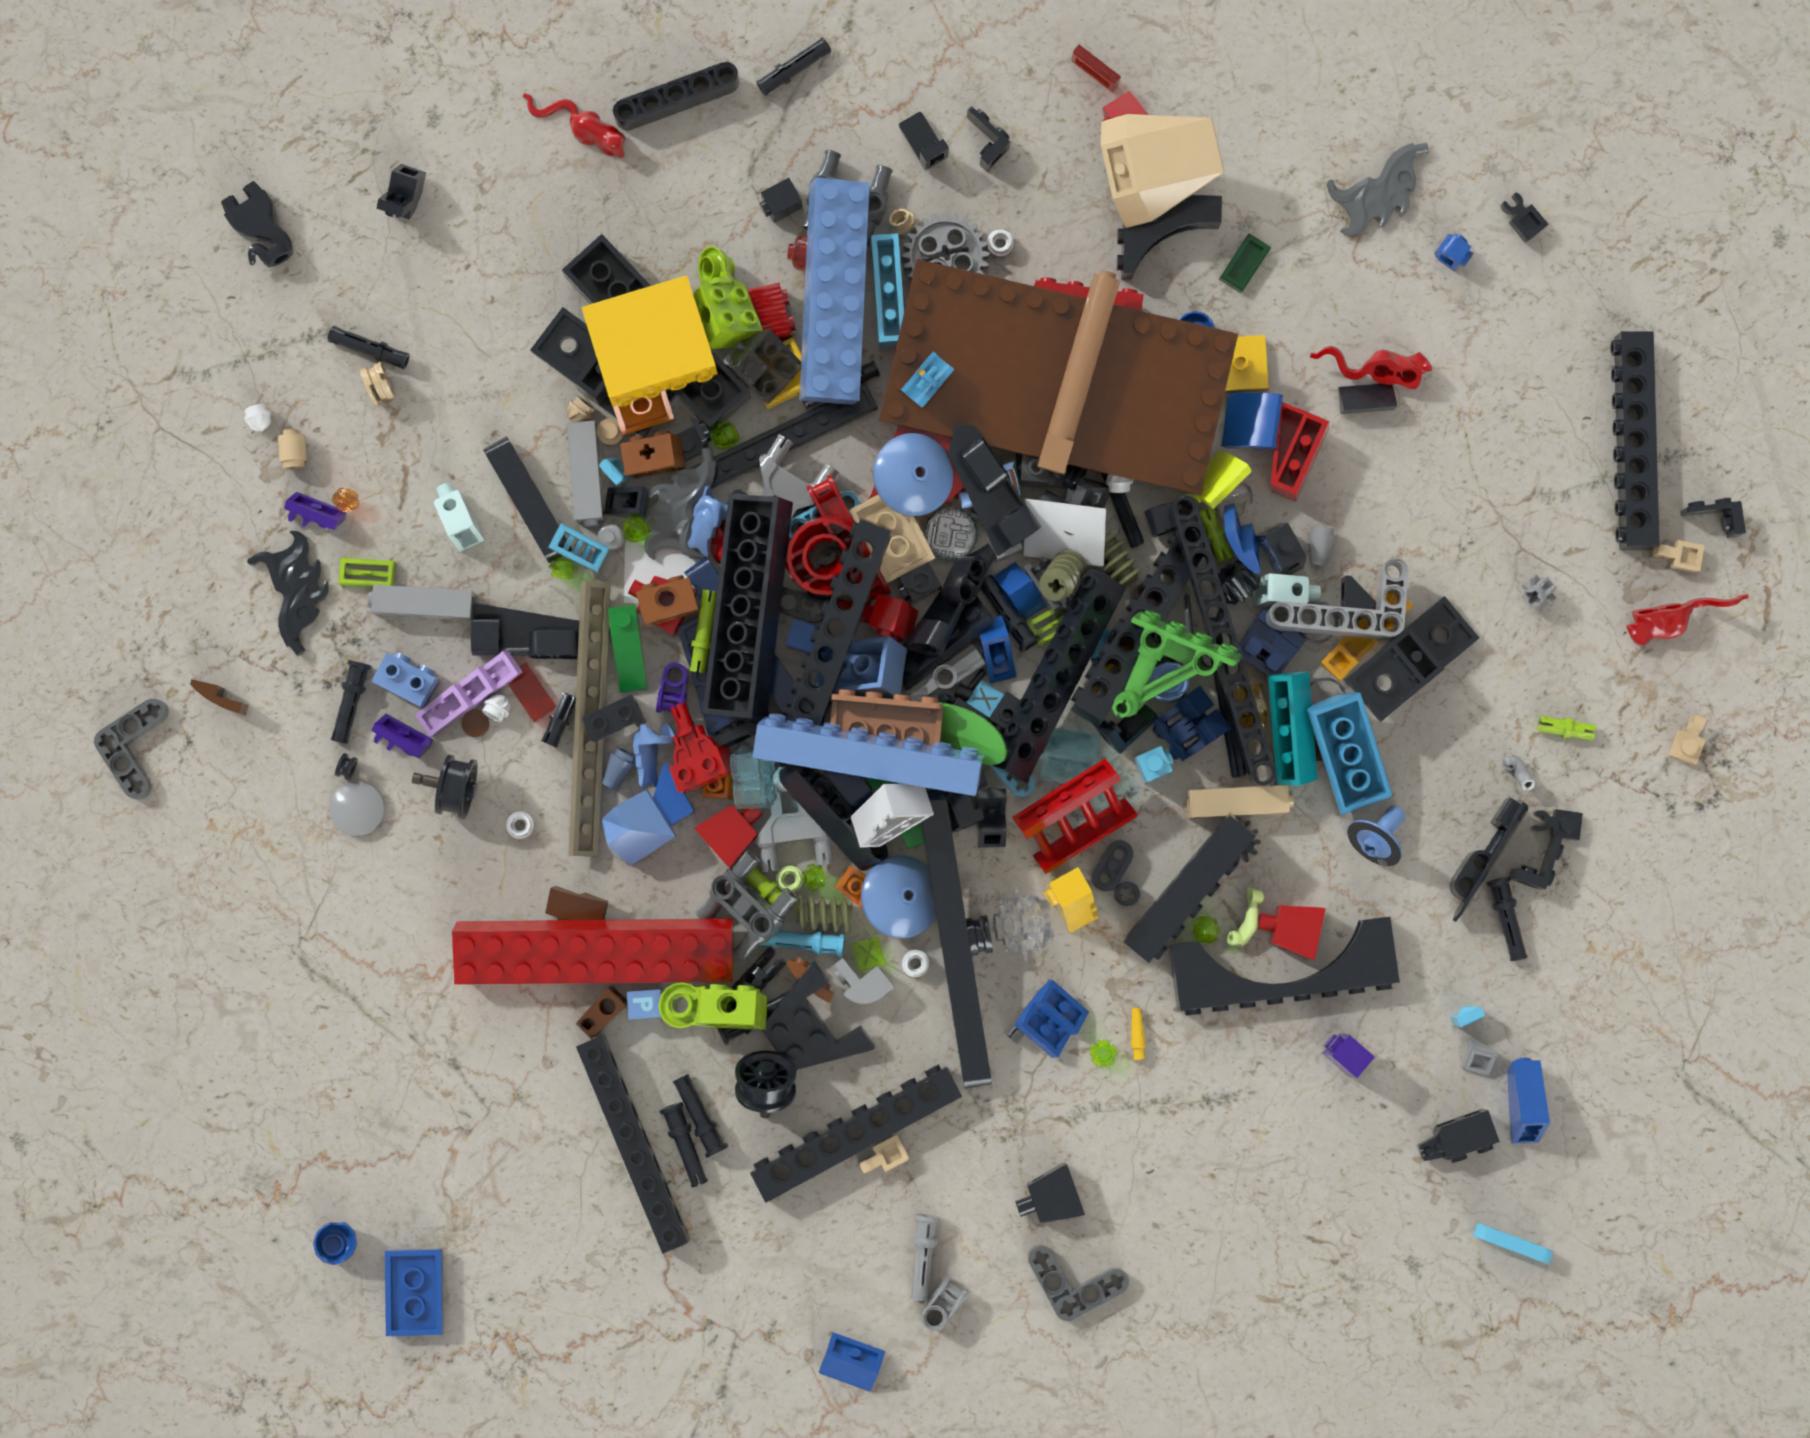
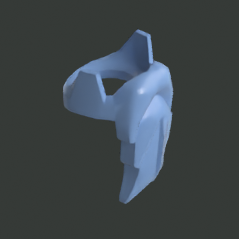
M705 486L703 496L694 507L693 516L695 518L691 526L692 534L688 541L689 548L697 547L706 557H709L711 554V541L716 535L717 527H720L723 519L726 520L728 504L717 500L713 496L711 486Z
M647 724L640 725V729L634 734L633 749L641 788H645L648 784L653 787L657 786L656 754L658 744L674 743L672 737L675 734L670 724H662L659 735L651 730Z

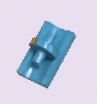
M932 352L901 391L923 408L951 375L954 368L943 361L936 353Z

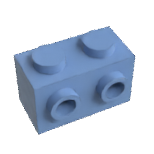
M396 652L395 656L386 653L371 682L424 708L440 681L433 677L435 671L422 664L419 668L410 665L411 659L399 652Z

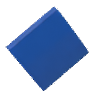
M1273 393L1229 394L1221 447L1227 449H1275L1283 395Z
M1235 504L1224 505L1225 534L1233 551L1248 569L1255 574L1261 573L1260 548L1253 524L1241 525Z
M1052 979L1048 980L1032 998L1015 1026L1051 1058H1058L1070 1035L1078 1034L1089 1011Z

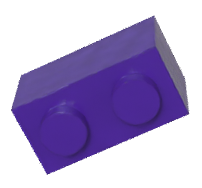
M1340 1033L1338 1036L1332 1035L1324 1044L1326 1050L1322 1053L1347 1076L1358 1078L1375 1058L1351 1035Z

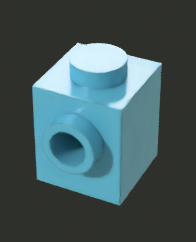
M1162 746L1133 759L1144 784L1172 772L1171 766L1174 765L1169 751H1164Z

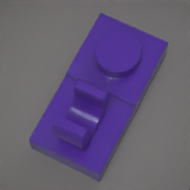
M295 492L289 497L284 506V509L291 511L288 514V521L290 522L296 519L298 514L303 519L302 527L313 521L324 529L333 530L345 520L347 512L299 492Z
M384 714L374 723L372 732L376 733L374 743L377 744L382 738H385L389 742L387 750L390 751L394 746H397L406 754L420 758L433 742L432 738L388 714Z

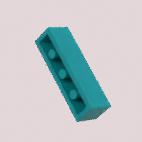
M1309 671L1282 672L1268 676L1276 784L1300 786L1316 781L1318 778L1314 730L1307 711L1312 706Z

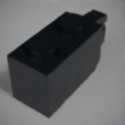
M1479 1109L1437 1124L1433 1130L1434 1136L1417 1144V1148L1423 1161L1443 1158L1445 1160L1451 1159V1162L1455 1163L1467 1159V1153L1476 1150L1478 1154L1494 1149L1493 1144L1500 1141L1489 1110Z

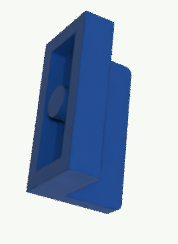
M833 1332L819 1373L871 1391L878 1376L885 1351Z

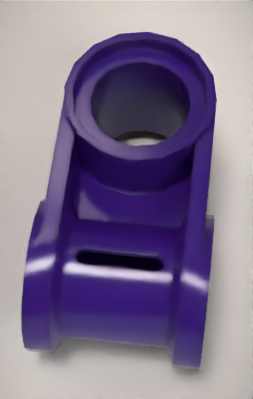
M677 662L670 663L664 668L661 687L657 697V713L662 711L671 712V707H677L676 705L680 703H687L689 672L682 664ZM674 668H680L683 672V678L678 683H673L669 679V673ZM666 701H673V702H678V703H677V704H672V703H666Z

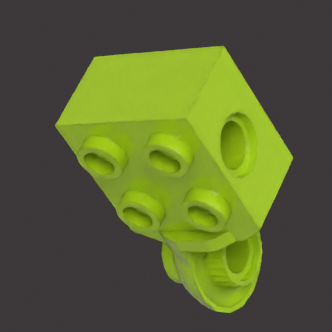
M708 246L700 254L698 274L702 284L693 293L710 349L747 348L763 329L745 285L732 278L735 272L734 261L716 246Z
M680 982L667 987L660 996L658 1004L659 1013L663 1021L671 1027L702 1026L766 1030L768 996L760 993V989H754V986L739 985L737 990H733V988H727V985L711 984L709 988L707 986L694 987L691 984ZM686 999L688 1007L685 1012L679 1013L677 1004L680 1000ZM737 1002L736 1009L731 1012L733 1003Z

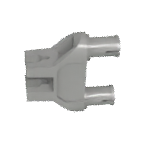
M778 434L767 455L763 454L759 458L764 486L761 496H775L793 502V516L797 509L814 505L806 487L809 485L813 487L826 480V475L831 466L824 463L814 483L807 484L782 468L780 463L794 443L787 439L783 447L780 448L785 437ZM834 468L829 475L835 480L840 472Z
M769 793L772 816L754 841V846L760 850L761 872H769V860L771 871H779L776 853L778 843L808 839L814 841L816 866L824 865L823 853H825L826 864H834L830 837L797 802L798 812L783 814L781 793Z

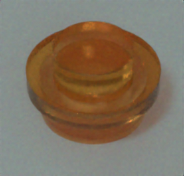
M339 488L333 494L332 502L337 509L350 512L358 508L359 496L351 489Z

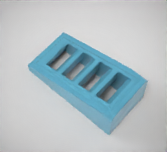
M560 523L548 547L598 573L610 549ZM566 532L569 536L563 548L558 545ZM575 537L578 541L571 553L568 549ZM584 542L587 545L581 557H578L577 554ZM593 547L596 550L590 562H588L586 558Z

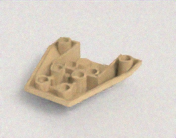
M1125 114L1101 122V150L1112 198L1125 228L1154 221L1225 173L1212 118Z

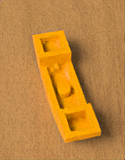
M1387 593L1385 596L1386 601L1391 605H1397L1396 595ZM1406 598L1407 613L1414 605ZM1362 618L1357 623V626L1360 629L1367 630L1368 622L1365 618ZM1387 619L1384 620V627L1389 631L1395 624ZM1344 636L1324 657L1320 664L1340 682L1380 639Z

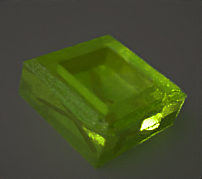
M878 937L852 944L859 971L885 964Z

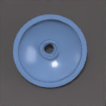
M916 433L897 436L881 448L875 459L873 480L876 491L889 508L902 515L921 516L936 510L946 501L952 489L954 475L951 460L944 448L928 436ZM916 468H920L922 470V477H918L916 475Z
M892 856L873 866L866 875L861 890V903L866 918L876 930L893 938H909L924 932L934 922L936 910L929 867L920 860L909 856ZM906 891H909L911 894L909 901L904 897Z

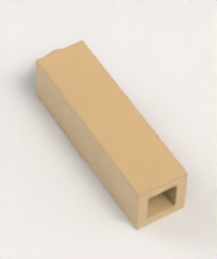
M1288 785L1189 790L1186 792L1188 819L1226 817L1229 812L1235 817L1290 813V808L1294 806L1293 792L1288 790Z

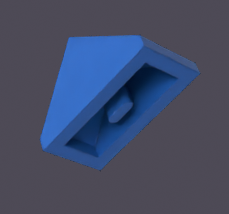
M1016 562L993 576L1019 615L1026 616L1029 619L1046 607L1033 581Z

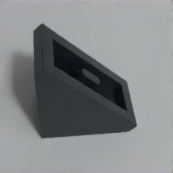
M647 487L608 488L604 514L644 520L649 504V491Z
M1346 575L1341 579L1340 607L1373 609L1376 606V601L1352 576ZM1357 617V619H1356V624H1357L1363 617Z

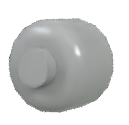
M617 524L602 526L597 535L598 542L610 548L609 551L621 549L627 540L625 530Z

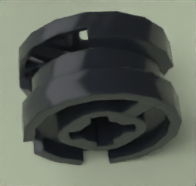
M987 915L980 916L976 920H973L972 917L966 918L972 956L978 955L982 951L986 954L993 953Z

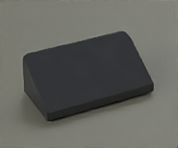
M1393 384L1338 387L1340 414L1395 410L1397 407Z

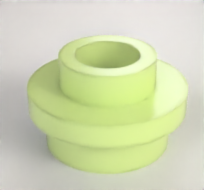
M785 866L777 873L776 883L782 891L784 888H789L796 892L803 885V874L795 866ZM788 874H792L795 877V882L792 885L785 883V877Z

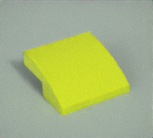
M1219 450L1209 459L1201 495L1186 494L1199 503L1202 501L1214 509L1252 470L1242 460Z

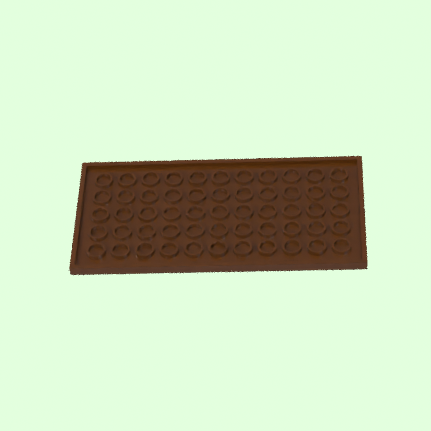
M916 259L879 421L950 438L953 437L956 424L975 425L990 447L1040 458L1087 298ZM1113 305L1067 465L1200 496L1238 333ZM934 352L954 368V371L926 405L921 408L904 394L901 389L930 354Z

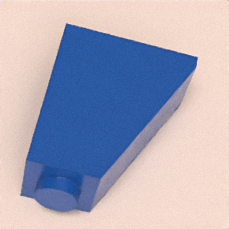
M1526 1057L1512 1061L1507 1071L1511 1144L1539 1143L1550 1124L1541 1061L1531 1060Z

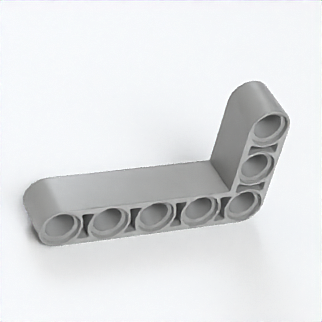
M1394 557L1387 560L1380 567L1376 610L1277 602L1268 610L1266 622L1272 629L1280 631L1391 640L1399 635L1405 626L1408 565L1403 559ZM1388 566H1395L1398 569V578H1393L1388 574ZM1386 593L1396 595L1397 605H1391L1386 601ZM1275 610L1285 612L1287 618L1285 622H1278L1274 618ZM1303 612H1308L1313 616L1314 622L1312 625L1305 624L1302 621L1301 614ZM1329 615H1337L1341 620V626L1333 627L1329 623ZM1357 617H1363L1367 620V630L1360 629L1357 626ZM1388 619L1394 622L1395 632H1389L1385 629L1384 620Z

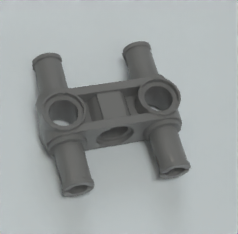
M825 150L820 170L814 174L811 182L816 177L837 179L834 176L841 154L833 150ZM884 165L876 166L872 184L869 187V202L875 201L879 203L880 208L876 211L868 210L867 247H870L871 235L874 233L875 226L881 223L888 200L886 190L893 170ZM809 192L806 199L807 205H809ZM808 209L802 224V228L806 230L808 228Z
M746 851L733 868L726 869L722 875L717 876L713 880L709 892L710 897L696 911L699 919H713L719 910L724 907L747 929L748 934L733 950L744 961H748L760 944L767 943L772 936L780 933L785 919L784 915L799 899L792 890L784 888L783 892L770 905L757 893L746 880L756 865L760 863V859L751 851ZM727 881H729L731 884V891L729 892V894L725 891V884ZM764 918H767L769 921V929L767 931L763 928Z

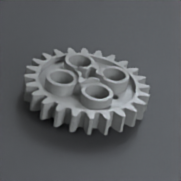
M947 212L943 213L942 219H938L937 215L933 213L932 222H929L925 217L922 218L923 227L917 224L914 225L916 235L912 233L907 234V239L912 243L903 244V249L908 252L902 254V260L910 261L904 265L903 269L904 271L912 270L908 275V280H912L916 259L932 260L930 262L956 268V262L964 260L970 265L966 271L984 274L981 270L988 269L989 264L982 260L989 259L990 256L989 252L982 251L988 247V242H980L984 233L979 232L975 234L977 224L974 223L968 227V217H965L960 222L958 221L957 213L953 215L952 219H948ZM952 235H958L961 237L962 242L958 245H953L948 241V238ZM926 242H931L937 248L933 252H926L923 250L922 245ZM963 249H969V252L967 253L960 252ZM942 252H946L950 256V260L946 261L944 257H941Z

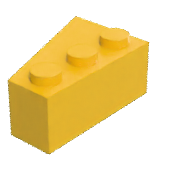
M1079 867L1044 885L1046 891L1042 893L1048 905L1056 907L1070 933L1099 918L1096 912L1097 908L1093 904L1095 903L1093 893Z

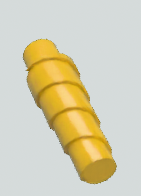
M1132 1008L1131 1049H1133L1134 1060L1145 1059L1144 1048H1147L1141 1008Z

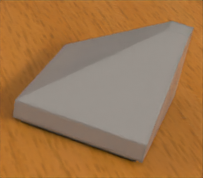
M1470 1038L1462 1068L1463 1070L1489 1077L1498 1057V1052L1480 1041Z

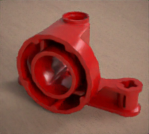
M828 475L827 479L813 487L810 485L806 487L822 517L805 522L794 532L788 543L785 565L793 582H797L800 587L813 594L820 595L833 594V591L829 590L834 575H840L843 565L839 564L841 556L837 555L830 564H819L818 568H814L807 553L810 551L812 553L814 546L823 541L831 543V540H836L843 552L844 548H850L853 540L849 538V533L854 521L832 476ZM861 542L858 546V552L863 557L871 555L866 542ZM851 568L848 573L850 581L853 583L861 582L863 575L859 569ZM881 571L878 572L873 585L875 589L871 591L867 605L871 604V600L875 599L877 594H891Z

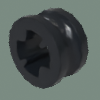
M344 753L336 766L335 776L340 777L343 775L344 779L349 781L357 767L358 758L353 757L350 759L348 754Z
M1122 882L1116 887L1114 896L1120 905L1131 906L1139 900L1140 890L1133 882ZM1131 887L1134 890L1131 892L1135 894L1134 898H1128L1126 901H1123L1121 899L1123 894H1120L1121 888L1127 889Z

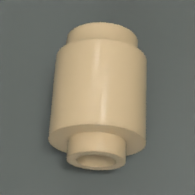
M298 429L283 430V435L278 436L279 462L282 463L284 470L304 469L305 462H307L305 435L300 434Z

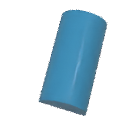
M1352 692L1336 695L1310 706L1307 709L1339 813L1343 815L1393 797L1361 693Z

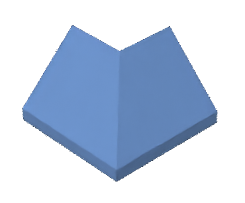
M648 790L615 806L602 818L607 845L630 866L676 837V834Z

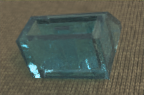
M1055 728L1042 753L1038 781L1063 785L1099 762L1101 736Z

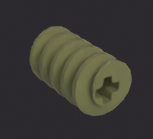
M1110 531L1105 534L1104 563L1108 564L1103 571L1104 573L1113 572L1111 578L1127 587L1139 579L1138 575L1143 569L1142 567H1132L1137 561L1136 558L1127 559L1128 554L1132 550L1131 548L1122 550L1121 547L1126 542L1125 539L1116 540L1121 531Z
M1073 550L1058 552L1041 576L1039 582L1040 590L1048 600L1053 602L1060 601L1073 593L1087 569L1084 557Z
M798 895L796 924L799 922L802 930H805L810 922L814 931L817 930L819 923H821L823 931H827L830 924H832L835 932L839 931L841 925H844L846 933L850 932L853 901L848 906L846 898H842L840 905H837L835 897H831L829 904H826L824 896H821L818 903L815 904L813 896L810 895L807 903H804L802 895Z

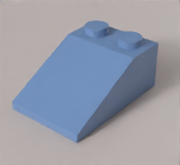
M890 636L853 641L833 694H838L839 689L853 690L855 691V696L866 697V692L883 693L882 698L893 699L894 694L900 695L907 649ZM826 646L825 651L821 652L820 656L822 659L830 661L833 659L834 653L830 647ZM817 672L815 686H822L824 678L822 674Z

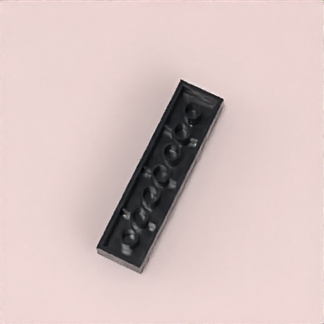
M603 234L598 236L562 269L565 278L589 304L651 286ZM711 350L718 374L713 375V378L708 381H693L687 383L682 389L671 391L675 393L677 398L700 422H705L708 431L712 434L751 398L750 390Z
M729 494L702 714L757 721L767 717L793 502L774 496Z

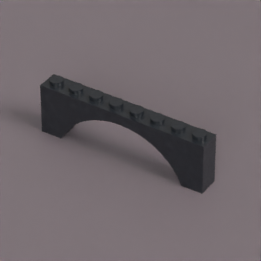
M1391 917L1358 920L1350 941L1331 963L1308 977L1286 983H1261L1242 978L1217 963L1205 951L1199 941L1169 945L1177 1011H1185V1016L1202 1014L1201 1008L1212 1007V1012L1229 1010L1228 1005L1239 1004L1240 1009L1256 1007V1001L1266 1000L1267 1005L1284 1003L1283 998L1294 996V1001L1311 1000L1310 994L1321 993L1322 998L1338 996V991L1348 989L1349 994L1365 993V987L1375 986L1376 991L1393 989L1392 984L1400 983Z

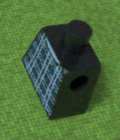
M1278 523L1256 535L1258 543L1275 574L1292 575L1304 568L1306 554L1288 523Z

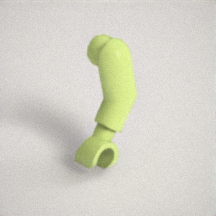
M1247 888L1246 896L1249 903L1245 911V920L1237 931H1230L1228 933L1227 942L1229 945L1244 947L1257 930L1259 922V909L1257 908L1258 904H1261L1264 900L1262 891Z

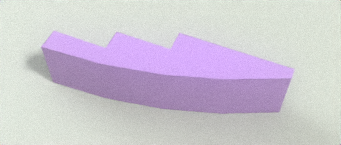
M502 651L486 665L477 668L461 682L453 684L416 713L415 716L428 736L432 737L480 705L523 672L509 651Z

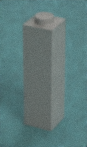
M595 421L567 423L575 521L578 524H582V527L585 528L599 526L598 522H605L601 468L598 466L600 464L597 425Z
M373 585V591L368 593L367 604L368 608H371L372 613L381 616L472 621L474 619L473 605L476 594L472 590Z

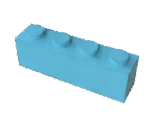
M898 233L871 235L879 349H891L897 346L904 315Z

